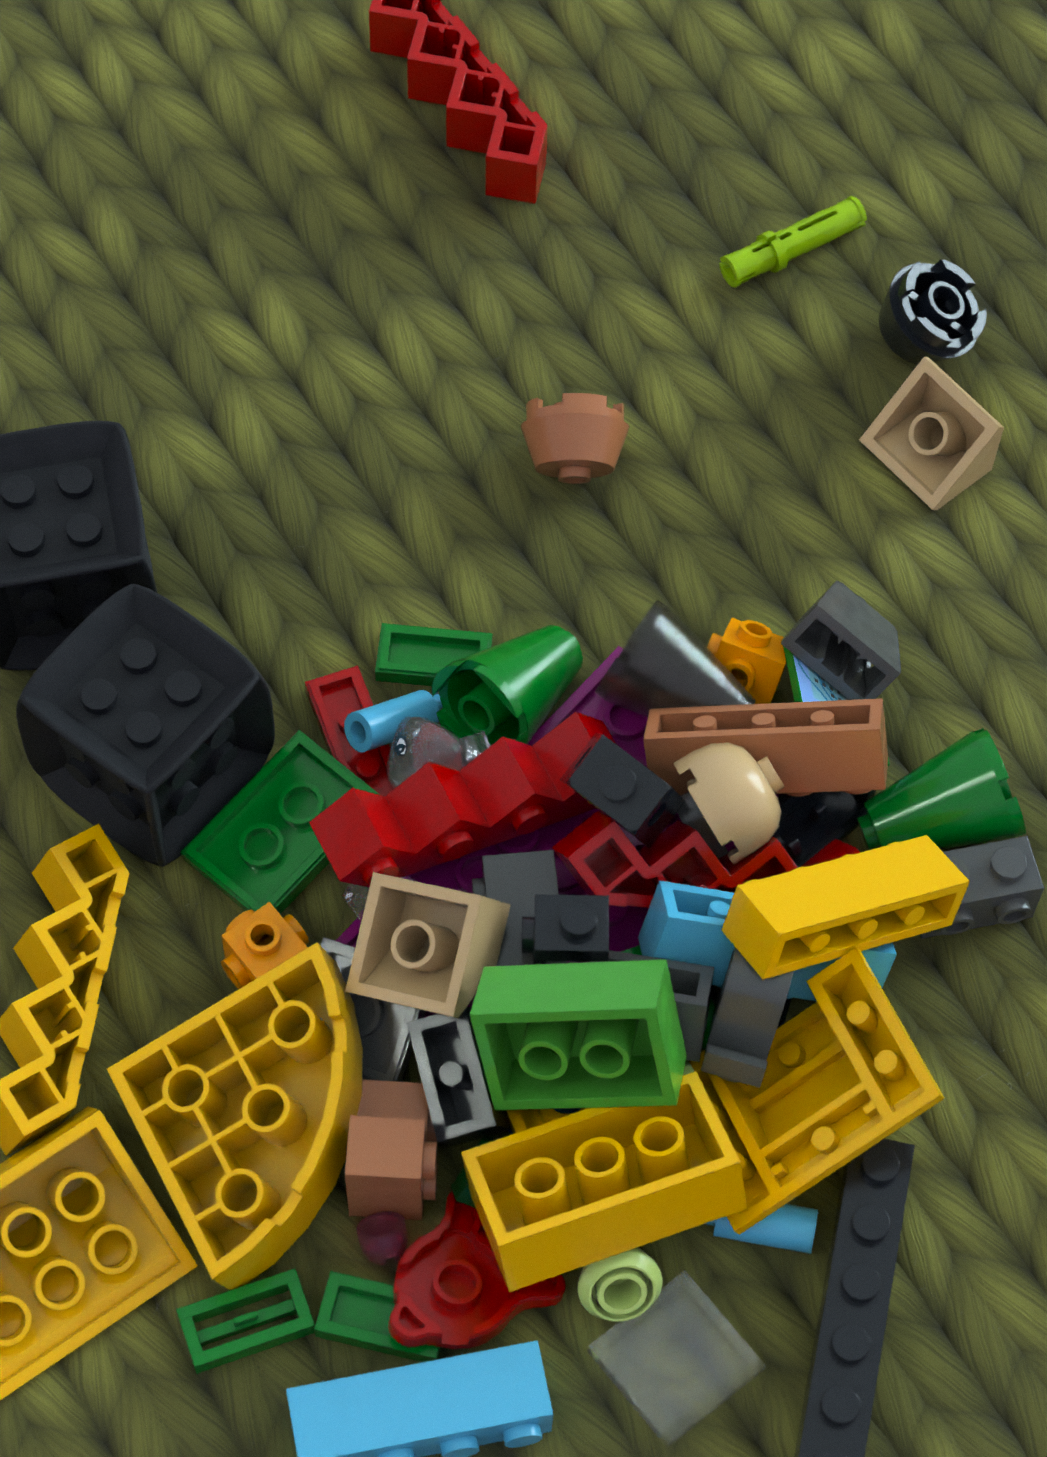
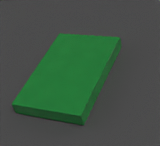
M298 730L180 853L189 865L244 911H257L270 901L281 914L330 863L309 822L351 788L380 794Z

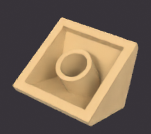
M923 357L859 441L932 510H938L992 470L1004 427L929 357Z

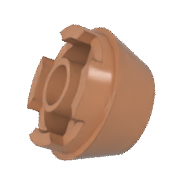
M563 393L561 402L543 407V400L539 398L530 400L526 404V421L521 424V430L534 468L538 473L556 477L562 483L582 484L590 482L591 478L605 476L614 471L629 430V425L624 421L623 403L614 404L613 408H608L607 396L588 393Z

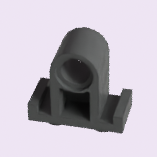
M734 947L722 988L719 989L700 1071L719 1076L729 1082H741L760 1088L767 1067L766 1060L784 1009L794 971L763 980L737 948Z

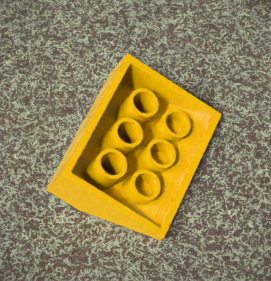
M90 1106L86 1107L0 1163V1400L198 1266L100 1109Z

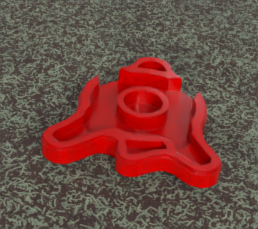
M451 1191L447 1197L445 1213L440 1224L429 1233L417 1238L404 1251L398 1263L393 1285L394 1309L390 1314L388 1329L395 1341L407 1347L427 1344L448 1349L473 1348L487 1343L500 1334L510 1320L520 1312L531 1308L549 1307L558 1304L565 1292V1280L560 1274L509 1292L476 1208L456 1201Z

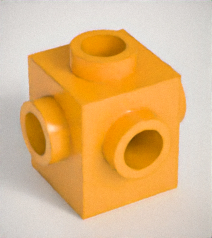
M732 617L724 635L721 636L713 633L706 648L701 664L711 669L704 688L716 692L724 701L736 705L771 703L787 664L784 648L781 645L784 637L772 633L769 627L753 620L740 621Z
M269 901L257 911L247 910L230 922L226 932L221 935L225 955L221 965L231 982L240 989L307 949L306 944L309 943V939L300 923L291 914L282 917Z

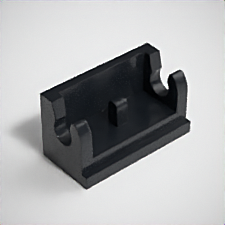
M871 790L864 794H849L844 791L813 792L801 797L783 794L778 798L781 808L779 827L772 837L779 840L799 868L835 838L842 841L859 826L857 818L866 815L863 803L875 796L876 790Z

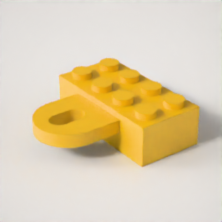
M697 1071L683 1075L677 1105L581 1108L570 1114L559 1113L554 1109L506 1110L513 1132L512 1135L461 1152L472 1200L509 1292L747 1209L741 1161Z

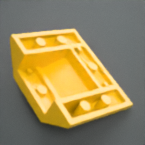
M856 947L806 981L817 1002L777 1028L766 1060L767 1067L760 1088L741 1082H729L719 1076L700 1071L705 1050L701 1052L700 1062L689 1061L694 1071H697L741 1161L747 1209L727 1216L734 1232L739 1235L945 1099L862 952Z

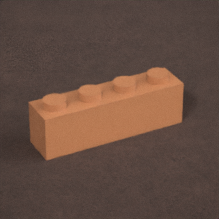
M883 698L656 708L649 710L643 738L647 768L668 783L680 796L688 792L686 782L695 779L690 769L679 775L674 762L694 750L714 743H731L741 746L753 756L756 762L767 756L785 786L775 792V794L801 797L813 792L844 791L849 794H864L871 790H886L888 750Z

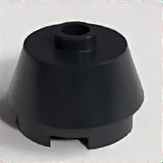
M944 259L939 260L936 264L920 263L919 261L899 270L891 282L879 313V327L887 345L900 358L913 364H919L923 357H929L933 362H938L967 353L974 346L977 337L982 333L987 318L986 309L979 311L977 301L970 291L976 285L974 280L959 266Z

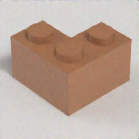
M362 1079V1097L357 1115H350L345 1166L349 1216L422 1220L424 1200H436L438 1163H436L437 1139L422 1083Z

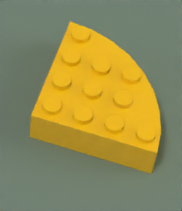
M318 942L107 1068L212 1280L229 1290L247 1285L274 1265L308 1229L335 1187L346 1159L350 1115H357L362 1097L363 1048L355 1006L350 993L345 992L346 983L337 962Z

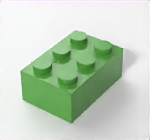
M667 959L487 966L483 968L471 1008L470 1018L494 1110L677 1105L687 1054Z

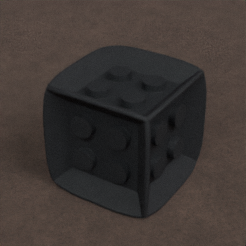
M80 421L0 434V669L17 671L37 670L50 654L95 609L117 591L130 584H137L157 593L145 536L143 511L131 447L125 429L117 422Z
M130 584L105 600L50 654L27 682L16 706L18 729L27 759L46 785L64 803L92 825L99 824L104 833L134 855L160 867H164L181 856L180 852L262 769L275 740V724L270 690L266 681L253 664L233 645L184 609L155 591L137 584Z

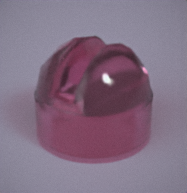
M377 1212L365 1217L357 1225L356 1231L360 1248L364 1256L371 1262L382 1266L386 1265V1258L394 1257L398 1261L408 1248L409 1236L405 1218L397 1212Z

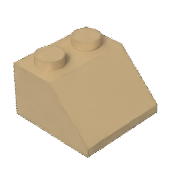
M373 872L345 992L459 1018L476 994L483 968L497 965L511 905L481 895Z

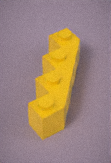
M99 824L50 848L32 872L55 913L30 925L13 948L38 989L11 1003L0 1017V1036L20 1067L18 1070L0 1079V1147L5 1156L56 1128L73 1111L77 1104L81 1086L79 1084L85 1054L89 1050L99 1008V1004H97L103 976L108 969L117 930L115 924L120 902L125 895L130 874Z

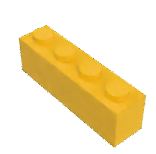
M927 835L902 842H893L886 846L857 854H847L831 861L808 867H799L793 871L759 880L754 879L737 885L721 931L764 980L840 958L855 947L860 951L951 926L970 881Z

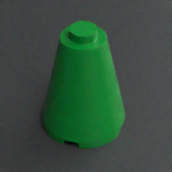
M548 625L449 663L437 673L432 684V697L438 692L443 708L437 711L436 714L446 734L457 746L465 747L468 750L467 755L474 759L477 755L473 751V741L484 751L503 736L528 744L582 667L583 656L578 640L565 629L555 625Z
M984 728L971 731L887 787L886 790H882L864 802L866 815L858 817L857 821L868 849L872 850L893 842H902L927 835L940 849L1008 840L1026 834V827L1017 797H1012L1006 780L1009 779L1007 770L989 732L984 730Z

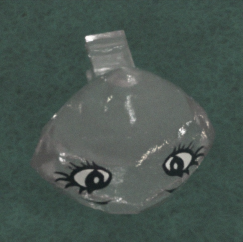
M405 717L398 725L388 753L386 767L389 782L395 789L427 762L459 771L490 747L487 736L483 731L459 739L448 729L426 717Z

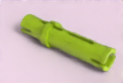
M850 196L836 205L802 219L783 230L781 229L775 233L768 230L758 235L756 242L751 243V245L720 257L721 263H719L721 273L725 281L733 288L765 272L776 273L786 268L788 262L793 260V258L808 253L846 233L866 226L867 216L865 209L859 199L855 196Z

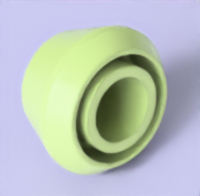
M637 1247L583 1266L577 1285L578 1296L583 1307L593 1316L608 1321H627L640 1316L656 1302L662 1289V1275L655 1260Z

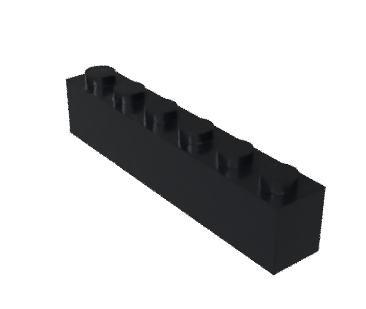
M883 1139L844 1165L794 1457H865L915 1145Z

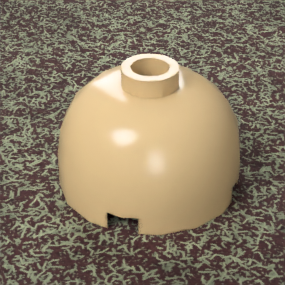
M714 743L694 750L674 762L679 775L688 769L693 773L695 779L686 782L688 785L687 789L721 846L731 841L734 842L736 848L728 853L729 859L734 865L752 855L770 841L779 827L781 808L775 792L785 786L767 756L756 762L753 756L741 746L731 743Z

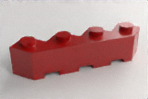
M372 0L369 8L370 52L407 58L408 99L446 105L447 147L486 153L485 195L536 204L546 166V122L537 111L531 112L519 98L518 88L497 63L491 64L479 49V41L458 15L452 16L441 3V0Z
M574 712L532 746L503 736L459 771L427 762L386 796L351 788L311 820L309 824L339 881L369 888L373 872L402 878L520 835L531 833L537 829L592 809H597L560 779L595 733L603 734L615 744L616 742L603 721Z
M599 811L595 812L551 847L586 894L609 896V905L619 907L649 908L659 880L735 893L737 885L754 879L759 880L786 873L798 868L779 840L774 837L755 853L736 865L731 862L728 854L718 859L699 832L679 820L663 831L650 849L645 846L640 851H637L615 820ZM835 838L800 867H808L838 859L847 854L861 852L858 848Z

